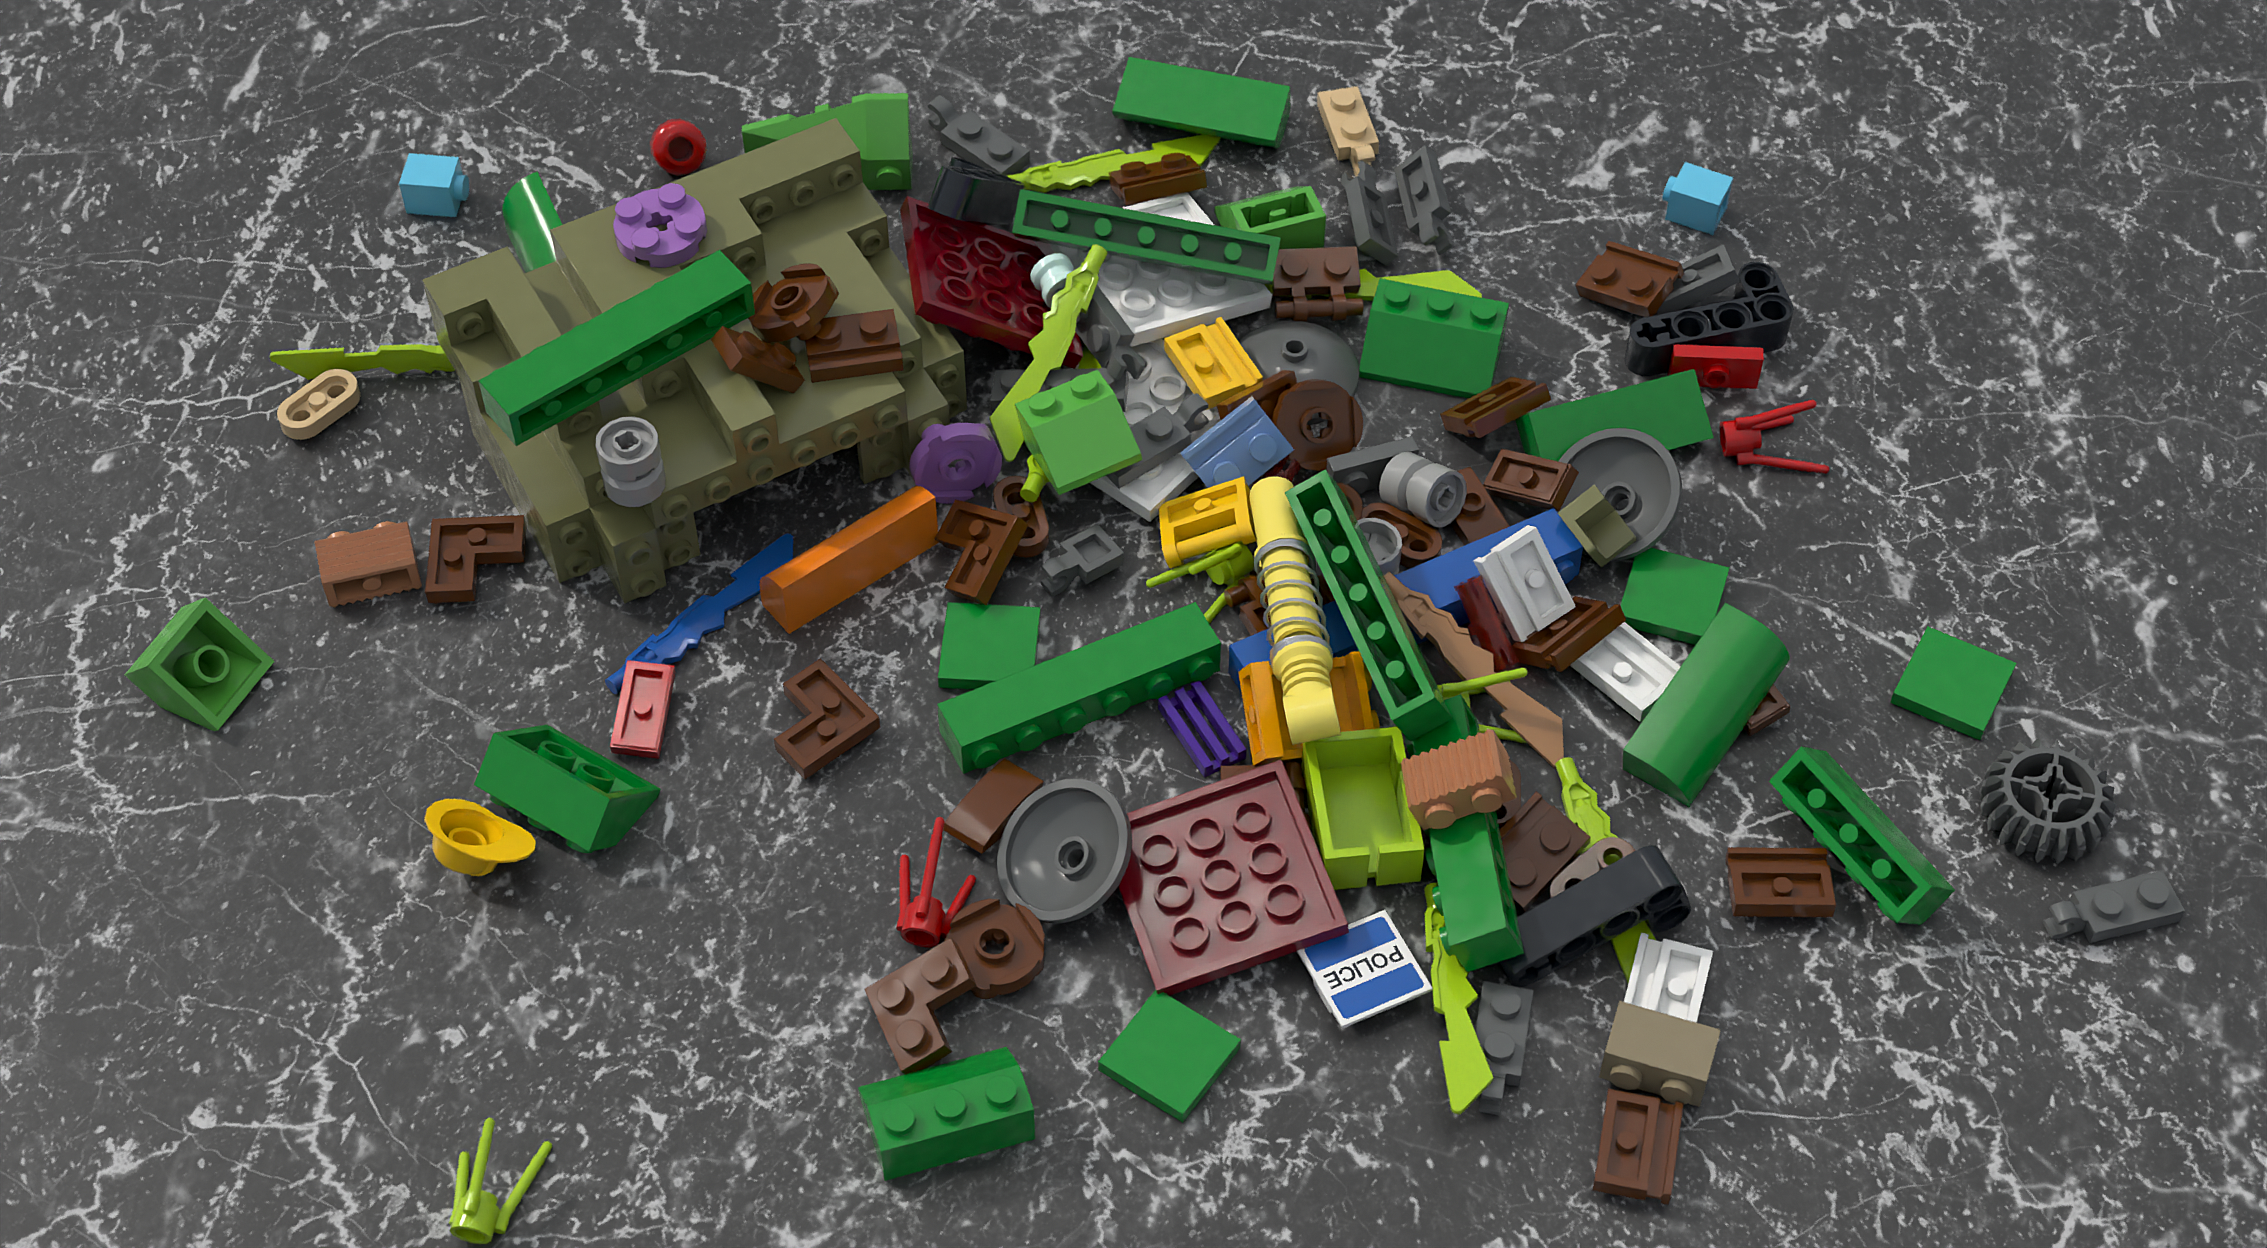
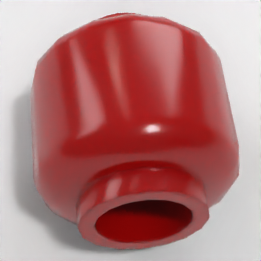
M670 119L660 124L653 132L650 141L651 154L657 165L667 173L674 175H688L697 170L704 162L707 153L706 139L701 130L691 122L683 119Z

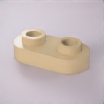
M332 369L320 374L284 400L278 408L277 417L283 433L292 439L303 440L314 437L358 404L360 390L357 380L347 370Z

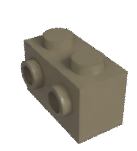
M1619 1001L1599 1078L1609 1080L1622 1089H1640L1660 1095L1665 1100L1674 1104L1675 1102L1700 1107L1721 1030Z

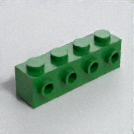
M1801 746L1770 779L1769 782L1783 796L1782 802L1792 813L1804 819L1814 830L1813 835L1824 848L1835 853L1845 864L1847 874L1876 898L1879 909L1893 922L1922 925L1955 891L1949 882L1827 751Z

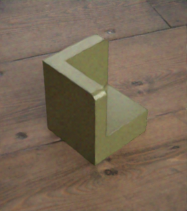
M1595 484L1558 512V515L1584 549L1601 568L1636 541L1635 534Z

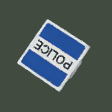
M1386 910L1349 924V933L1297 951L1312 976L1314 987L1329 1013L1334 1014L1342 1029L1431 992L1433 989Z

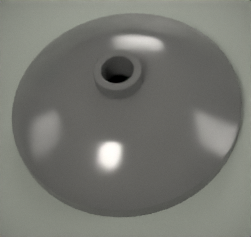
M1280 321L1256 328L1239 341L1263 376V380L1282 370H1291L1295 372L1298 383L1310 379H1323L1338 384L1352 397H1354L1357 391L1359 365L1356 355L1344 339L1325 327L1303 321ZM1318 413L1312 415V420L1308 421L1307 424H1317L1327 419H1322Z
M1627 428L1598 431L1576 442L1558 461L1571 464L1579 472L1560 511L1594 484L1615 510L1619 501L1623 499L1629 500L1628 506L1625 509L1616 511L1635 534L1636 541L1611 561L1628 559L1647 551L1664 537L1674 523L1682 500L1680 471L1669 451L1652 436ZM1583 547L1582 556L1593 559Z
M1085 779L1058 780L1041 787L1027 797L1009 819L998 848L997 869L999 881L1011 904L1016 907V903L1025 906L1035 914L1039 921L1052 924L1080 919L1100 907L1116 890L1129 863L1132 849V831L1126 810L1110 791L1095 782ZM1084 856L1082 862L1077 866L1079 859Z

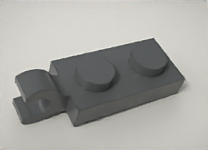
M940 95L928 103V108L936 113L928 119V123L934 129L940 131L941 144L964 160L1005 176L1016 174L1030 163V151L972 111L967 110L960 116L951 102Z
M1424 145L1395 167L1394 171L1408 230L1418 235L1425 246L1433 241L1437 254L1442 255L1454 245L1450 232L1442 222L1444 218L1451 214L1437 154L1431 148Z
M1361 160L1358 162V176L1354 178L1345 172L1341 177V183L1346 189L1349 203L1347 210L1352 218L1355 232L1354 243L1362 254L1372 256L1384 265H1387L1398 257V251L1386 196L1376 187V170Z
M1097 285L1087 313L1080 312L1076 320L1075 331L1101 367L1107 368L1108 373L1114 379L1120 380L1125 370L1134 379H1139L1145 367V362L1130 346L1135 334Z
M1196 393L1186 398L1173 415L1165 407H1162L1130 426L1143 460L1106 476L1120 489L1182 452L1192 444L1191 433L1202 429L1209 423V419L1202 413V411L1208 408V403Z
M2162 870L2074 891L2069 901L2058 902L2050 906L2049 910L2053 917L2044 919L2043 924L2051 939H2059L2083 931L2089 943L2180 922L2185 909Z
M1483 981L1475 1033L1494 1078L1492 1083L1481 1093L1479 1112L1499 1115L1504 1084L1518 1087L1520 1085L1533 989Z

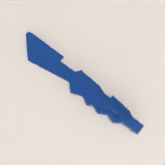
M788 533L782 535L731 573V577L735 579L733 583L714 597L702 595L674 618L664 632L657 637L652 634L626 658L625 664L619 670L605 679L608 689L613 694L621 692L627 660L665 665L677 662L683 658L688 649L698 648L703 634L723 628L726 611L760 593V579L793 559V536Z

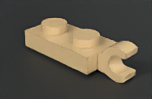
M1358 86L1318 92L1317 106L1337 160L1350 159L1355 176H1358V162L1363 160L1371 166L1370 161H1375V155L1378 154L1379 140Z

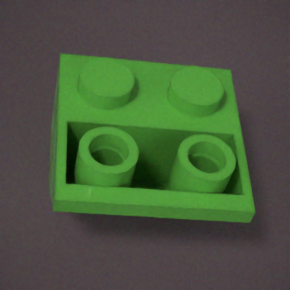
M1311 186L1291 187L1215 206L1214 213L1221 227L1280 237L1279 249L1324 248L1326 215Z

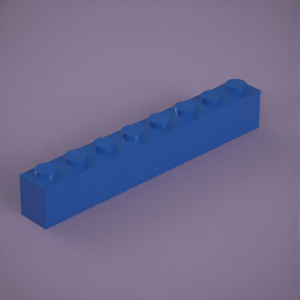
M1553 508L1394 576L1410 590L1428 595L1435 608L1451 613L1459 627L1475 619H1485L1498 610L1473 560L1491 552L1490 549L1527 525L1536 527L1564 584L1570 582L1579 574L1583 546ZM1336 601L1323 605L1322 610L1326 616L1325 628L1330 636L1329 645L1332 649L1333 658L1359 651ZM1408 625L1417 644L1428 640L1426 637L1421 639ZM1269 628L1229 645L1228 673L1240 691L1238 671L1254 662L1269 661L1271 665L1270 650L1273 647L1266 640Z

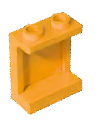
M1350 652L1345 656L1333 658V667L1329 675L1340 731L1380 728L1378 715L1375 710H1371L1368 691L1372 687V677L1366 664L1363 663L1360 652ZM1269 661L1248 664L1238 671L1253 765H1266L1278 760H1282V762L1302 760L1303 743L1292 745L1284 710L1281 682L1275 677Z

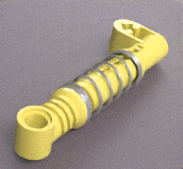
M1276 476L1267 477L1255 483L1250 490L1249 498L1258 546L1254 552V567L1258 575L1257 584L1263 591L1260 595V603L1266 609L1263 621L1269 627L1266 640L1273 647L1270 650V663L1275 677L1282 685L1287 725L1292 745L1340 736L1341 731L1329 673L1333 667V653L1329 645L1330 636L1325 628L1326 616L1322 610L1323 598L1319 592V579L1315 573V557L1285 495V492L1294 486L1286 478ZM1312 577L1314 579V586L1311 583ZM1266 593H1267L1268 605H1267L1266 602H1265V594H1266ZM1315 596L1318 599V605L1315 603ZM1268 613H1269V615H1270L1271 624H1270V622H1269V620H1268Z

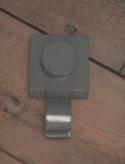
M1095 524L1060 543V556L1046 561L1041 566V569L1048 576L1041 580V585L1051 596H1055L1063 592L1077 576L1085 584H1088L1124 565V552L1098 524Z

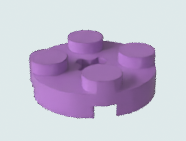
M669 183L659 189H651L632 197L623 198L615 207L616 217L613 228L616 244L620 252L628 260L635 263V257L641 260H649L650 267L664 268L678 265L689 260L699 251L698 243L703 237L705 239L707 235L706 218L702 206L694 197L686 194L685 189L679 184ZM659 224H666L667 229L664 231H659V229L654 226Z
M954 423L946 426L933 424L923 431L921 435L922 441L916 446L910 458V472L916 486H921L935 496L937 503L947 504L954 503L955 499L966 501L974 497L972 490L978 488L983 483H985L986 488L990 486L997 478L1002 466V455L988 426L981 423ZM958 459H963L961 461H958L955 467L949 468L948 465L951 462Z

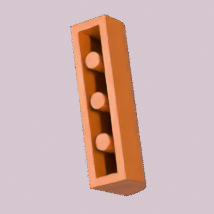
M914 486L763 576L759 583L762 605L785 631L790 634L939 543L935 540L938 533L935 496L921 486Z

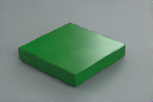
M1655 548L1648 549L1635 556L1620 605L1626 618L1625 623L1636 630L1696 645L1717 615L1729 567Z
M947 602L938 673L939 688L976 689L1035 666L1041 619L1040 607Z
M1927 626L1892 695L1890 703L1981 740L2017 663Z
M1155 990L1098 1061V1071L1183 1123L1240 1050L1241 1039L1164 992L1157 994Z

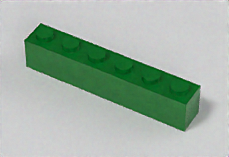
M1020 189L1012 230L1015 238L1089 251L1092 245H1099L1107 250V255L1271 286L1281 239L1280 237Z
M720 250L697 260L687 268L663 281L655 283L650 288L624 302L616 304L604 313L583 324L577 325L569 332L543 346L535 348L523 357L494 370L491 374L478 380L485 410L513 444L518 446L706 342L722 326L731 328L753 316L755 308L751 282Z
M1326 469L1286 491L1285 495L1391 720L1407 739L1412 741L1453 719L1343 491Z
M1196 602L937 704L939 731L963 774L977 768H987L994 765L999 759L1019 751L1032 750L1042 742L1064 733L1077 732L1086 724L1106 716L1119 715L1131 706L1149 699L1161 698L1171 690L1193 681L1197 682L1200 680L1201 682L1208 679L1214 673L1220 671L1221 642Z
M1461 694L1444 700L1453 719L1412 741H1409L1405 736V743L1411 757L1412 755L1420 756L1421 752L1429 753L1431 748L1438 749L1440 745L1447 746L1449 742L1457 743L1459 739L1466 740L1468 735L1475 737L1478 732L1480 733L1478 721ZM1496 810L1490 813L1476 812L1455 819L1454 823L1446 828L1423 830L1426 836L1430 837L1431 846L1425 848V855L1431 872L1434 876H1437L1438 886L1432 888L1435 905L1445 920V926L1439 928V933L1447 955H1456L1465 970L1470 972L1523 954L1524 951Z

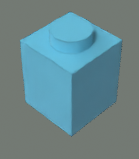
M409 153L399 182L406 213L456 217L461 200L466 201L469 194V178L462 173L459 157Z
M1685 162L1677 178L1670 176L1664 189L1662 200L1668 202L1665 220L1714 235L1728 206L1733 177Z

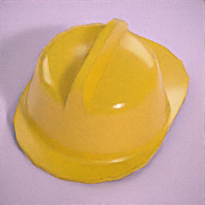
M444 799L434 802L426 810L424 820L428 830L433 834L432 849L435 857L443 866L454 872L471 876H483L492 872L498 863L517 862L528 858L535 851L536 841L531 833L514 823L496 816L477 803L463 799Z

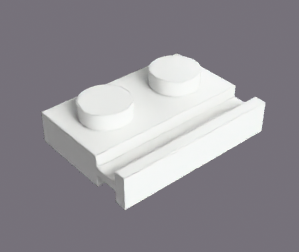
M1527 525L1490 549L1491 552L1473 560L1515 641L1524 642L1527 640L1526 636L1535 630H1542L1576 607L1537 528Z
M1625 622L1570 665L1639 722L1647 716L1681 667Z
M1641 933L1624 1002L1697 1022L1713 951L1664 938L1663 942L1648 939L1649 934Z

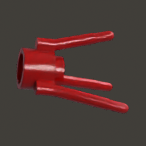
M1808 400L1757 415L1720 422L1719 436L1723 456H1736L1737 465L1758 464L1827 474L1830 470L1827 465L1753 454V449L1761 448V430L1793 423L1794 417L1792 415L1815 408L1817 405L1816 401Z
M942 817L935 819L921 892L919 896L914 898L912 903L910 896L909 856L904 854L900 857V914L896 929L901 931L902 939L919 947H934L939 944L940 937H947L950 931V923L962 909L976 882L974 875L967 877L946 914L942 910V902L931 896L945 823Z

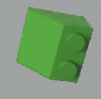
M1098 369L1088 374L1079 375L1071 381L1047 391L1036 393L1030 398L1015 403L1025 444L1059 495L1143 460L1118 399Z
M205 597L181 607L124 675L159 707L215 732L221 728L274 663V660Z

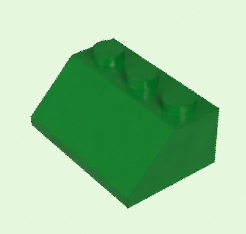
M1380 278L1370 310L1359 367V377L1469 399L1492 387L1505 338L1509 303Z
M549 725L493 733L474 783L476 787L490 794L489 799L496 805L518 810L528 816L527 821L531 825L542 830L556 832L566 838L565 842L570 848L582 853H593L595 850L616 846L658 798L661 790L659 787Z
M1007 1047L858 1087L884 1181L1035 1139L1034 1108L1020 1066Z

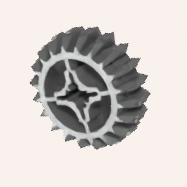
M2037 738L2031 743L2030 748L2018 742L2011 752L2003 750L1998 755L1996 762H1992V765L1987 768L1984 776L1985 780L1982 782L1979 791L1980 799L1982 800L1980 815L1988 817V831L2001 832L1999 836L2000 845L2011 842L2016 845L2017 857L2028 851L2034 853L2036 863L2041 861L2045 855H2049L2056 865L2063 861L2066 855L2076 862L2079 857L2083 856L2084 851L2092 853L2098 847L2100 841L2107 837L2112 826L2110 822H2112L2116 813V804L2112 802L2115 797V787L2106 785L2108 780L2107 771H2094V757L2082 760L2078 757L2077 747L2069 752L2061 750L2057 740L2048 748Z

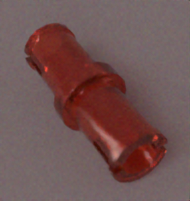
M1482 575L1473 576L1466 579L1467 582L1465 583L1462 581L1454 586L1455 591L1458 592L1471 622L1467 627L1471 636H1477L1482 649L1493 653L1494 672L1506 669L1507 664L1512 666L1519 662L1518 656L1515 655L1502 625L1506 620L1502 611L1496 612L1483 582Z

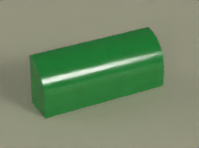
M1129 57L1113 107L1114 118L1278 148L1291 111L1290 86Z
M534 172L522 178L509 190L502 207L506 231L525 273L556 261L550 229L563 225L538 172Z
M1694 369L1533 411L1515 419L1525 454L1559 461L1570 447L1584 437L1606 429L1627 428L1644 432L1658 440L1667 450L1714 438Z
M1725 603L1624 747L1623 770L1690 807L1790 661L1788 650L1783 642L1761 622Z

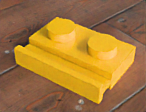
M1222 317L1217 318L1215 324L1206 327L1203 323L1164 338V351L1193 394L1198 393L1208 403L1206 410L1263 381V376Z

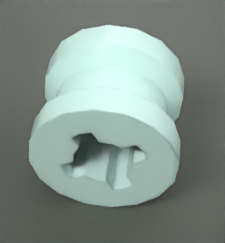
M1054 253L1042 258L1034 265L1030 275L1032 283L1036 289L1042 291V297L1050 308L1052 296L1065 288L1066 276L1073 271L1071 261L1062 253Z

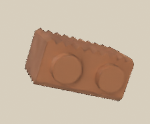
M407 521L401 523L382 522L373 529L354 533L339 531L331 534L326 539L314 541L321 582L331 607L335 608L338 604L344 606L347 602L354 604L357 600L363 602L366 598L372 600L375 596L382 597L384 594L391 596L394 592L400 594L403 590L409 592L412 588L419 589L422 586L415 547Z
M1487 729L1485 733L1478 732L1475 737L1468 735L1466 740L1459 739L1457 743L1449 742L1447 746L1440 745L1438 749L1431 748L1429 753L1421 752L1420 756L1412 755L1410 759L1403 758L1401 766L1408 808L1423 830L1446 828L1452 825L1455 819L1476 812H1493L1499 809L1502 803L1517 798L1510 768V758L1494 730Z

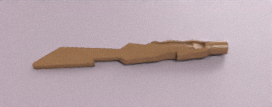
M1391 572L1384 575L1405 621L1421 639L1426 637L1435 645L1442 659L1463 681L1496 674L1494 672L1493 653L1473 645L1468 629L1458 627L1451 613L1435 608L1428 595L1410 590ZM1510 682L1483 687L1505 709L1499 717L1556 769V762L1564 758L1562 719Z

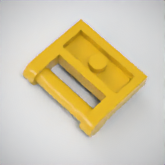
M1244 476L1166 501L1158 508L1162 551L1170 569L1183 565L1184 559L1240 541L1244 545L1257 541L1249 498L1250 489Z

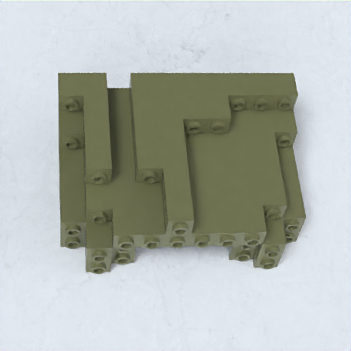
M836 118L670 182L681 185L685 189L686 194L694 197L700 203L705 213L707 225L706 238L704 239L703 237L698 243L699 251L692 258L678 265L657 268L650 267L649 260H641L635 257L636 263L628 260L620 252L616 244L613 228L616 217V204L550 229L556 261L524 273L507 246L422 280L437 340L459 376L473 435L518 513L524 515L529 532L559 583L573 577L582 576L602 565L624 603L638 597L648 596L655 590L667 585L664 570L682 565L690 559L701 555L693 512L714 503L723 502L729 497L754 486L768 483L775 477L799 467L808 466L815 460L841 449H848L856 443L860 478L864 484L878 478L890 476L895 471L904 467L912 477L910 458L916 446L922 441L921 435L923 431L933 424L950 425V418L967 410L964 351L946 325L941 323L933 324L915 315L910 275L889 245L887 215L864 185L860 150ZM659 224L654 226L658 228L659 231H664L667 229L666 224ZM718 250L751 282L753 294L767 280L773 286L784 279L781 271L791 266L804 263L820 266L825 274L830 277L839 292L838 298L834 301L824 318L894 309L903 357V371L812 383L805 340H799L797 337L785 341L769 343L771 345L775 343L784 345L794 354L797 360L795 365L805 379L796 392L791 393L731 371L711 339L518 446L513 444L487 414L478 380L491 374L494 370L510 364L530 353L535 348L545 345L569 332L577 325L593 319L616 304L628 300L650 288L655 283L663 281L687 268L695 261L703 259ZM748 318L729 328L739 333L748 331L758 337ZM621 417H637L648 421L654 426L659 438L661 458L666 476L665 488L661 495L653 502L640 507H626L616 504L608 497L603 485L601 466L596 451V436L603 426Z

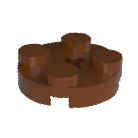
M804 263L781 271L784 279L773 286L767 280L753 294L755 314L748 319L761 341L766 343L780 342L797 337L799 340H808L820 331V320L829 312L834 301L838 298L839 292L830 277L825 274L820 266Z
M1323 379L1305 380L1295 384L1288 390H1284L1277 398V406L1273 412L1272 422L1294 449L1284 458L1298 466L1315 471L1327 470V458L1351 452L1352 448H1356L1361 440L1363 416L1360 406L1354 397L1350 396L1338 384ZM1318 413L1320 418L1327 419L1328 422L1327 427L1320 429V436L1314 437L1313 432L1307 429V422L1312 420V415Z
M984 899L964 907L955 915L950 923V931L945 941L951 938L958 944L977 986L971 989L976 997L991 999L997 995L1015 992L1029 984L1042 972L1045 951L1044 931L1035 914L1025 906L1016 903L1015 908L1010 905H1001L1000 899ZM993 939L997 944L1006 942L1008 945L1003 948L1004 952L989 954L985 952L987 950L986 942Z

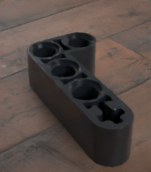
M952 157L949 166L942 165L928 208L942 215L962 221L1011 225L1017 209L1020 189H1024L1025 184L972 162Z
M1759 261L1744 264L1739 270L1738 277L1740 282L1736 284L1733 300L1636 320L1631 325L1624 359L1626 367L1629 371L1640 376L1668 373L1673 346L1676 344L1763 348V353L1782 348L1787 340L1794 307L1777 272L1766 263Z
M1654 845L1645 846L1517 917L1524 953L1500 961L1499 964L1513 986H1528L1645 920L1654 932H1664L1672 929L1689 916L1691 905L1682 883L1660 849Z

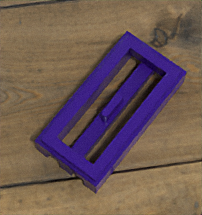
M1200 680L1191 684V690L1187 692L1184 688L1175 691V697L1171 699L1167 695L1158 699L1159 711L1204 778L1220 771V766H1231L1246 759L1247 749ZM1194 702L1198 704V706L1200 707V709L1202 710V712L1204 713V715L1206 716V718L1208 719V721L1210 722V724L1212 725L1220 739L1223 741V743L1230 752L1229 754H1227V752L1225 751V749L1223 748V746L1221 745V743L1219 742V740L1217 739V737L1215 736V734L1213 733L1205 719L1202 717V715L1194 705ZM1182 708L1195 726L1199 736L1215 756V760L1210 761L1177 712L1178 709Z

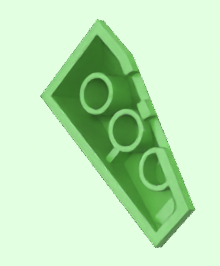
M867 93L852 97V103L831 108L829 103L816 106L815 113L800 117L785 114L742 126L744 152L747 153L836 118L860 150L862 179L868 190L912 189L913 151L908 93Z

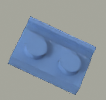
M1251 396L1180 453L1209 488L1243 476L1249 486L1294 449Z

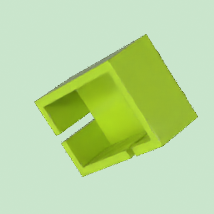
M1398 727L1341 732L1340 736L1303 743L1301 766L1302 774L1305 778L1306 799L1313 839L1334 890L1367 887V878L1375 877L1376 886L1419 882L1421 880L1425 849L1420 825L1408 808L1401 761L1403 758H1406L1402 733Z

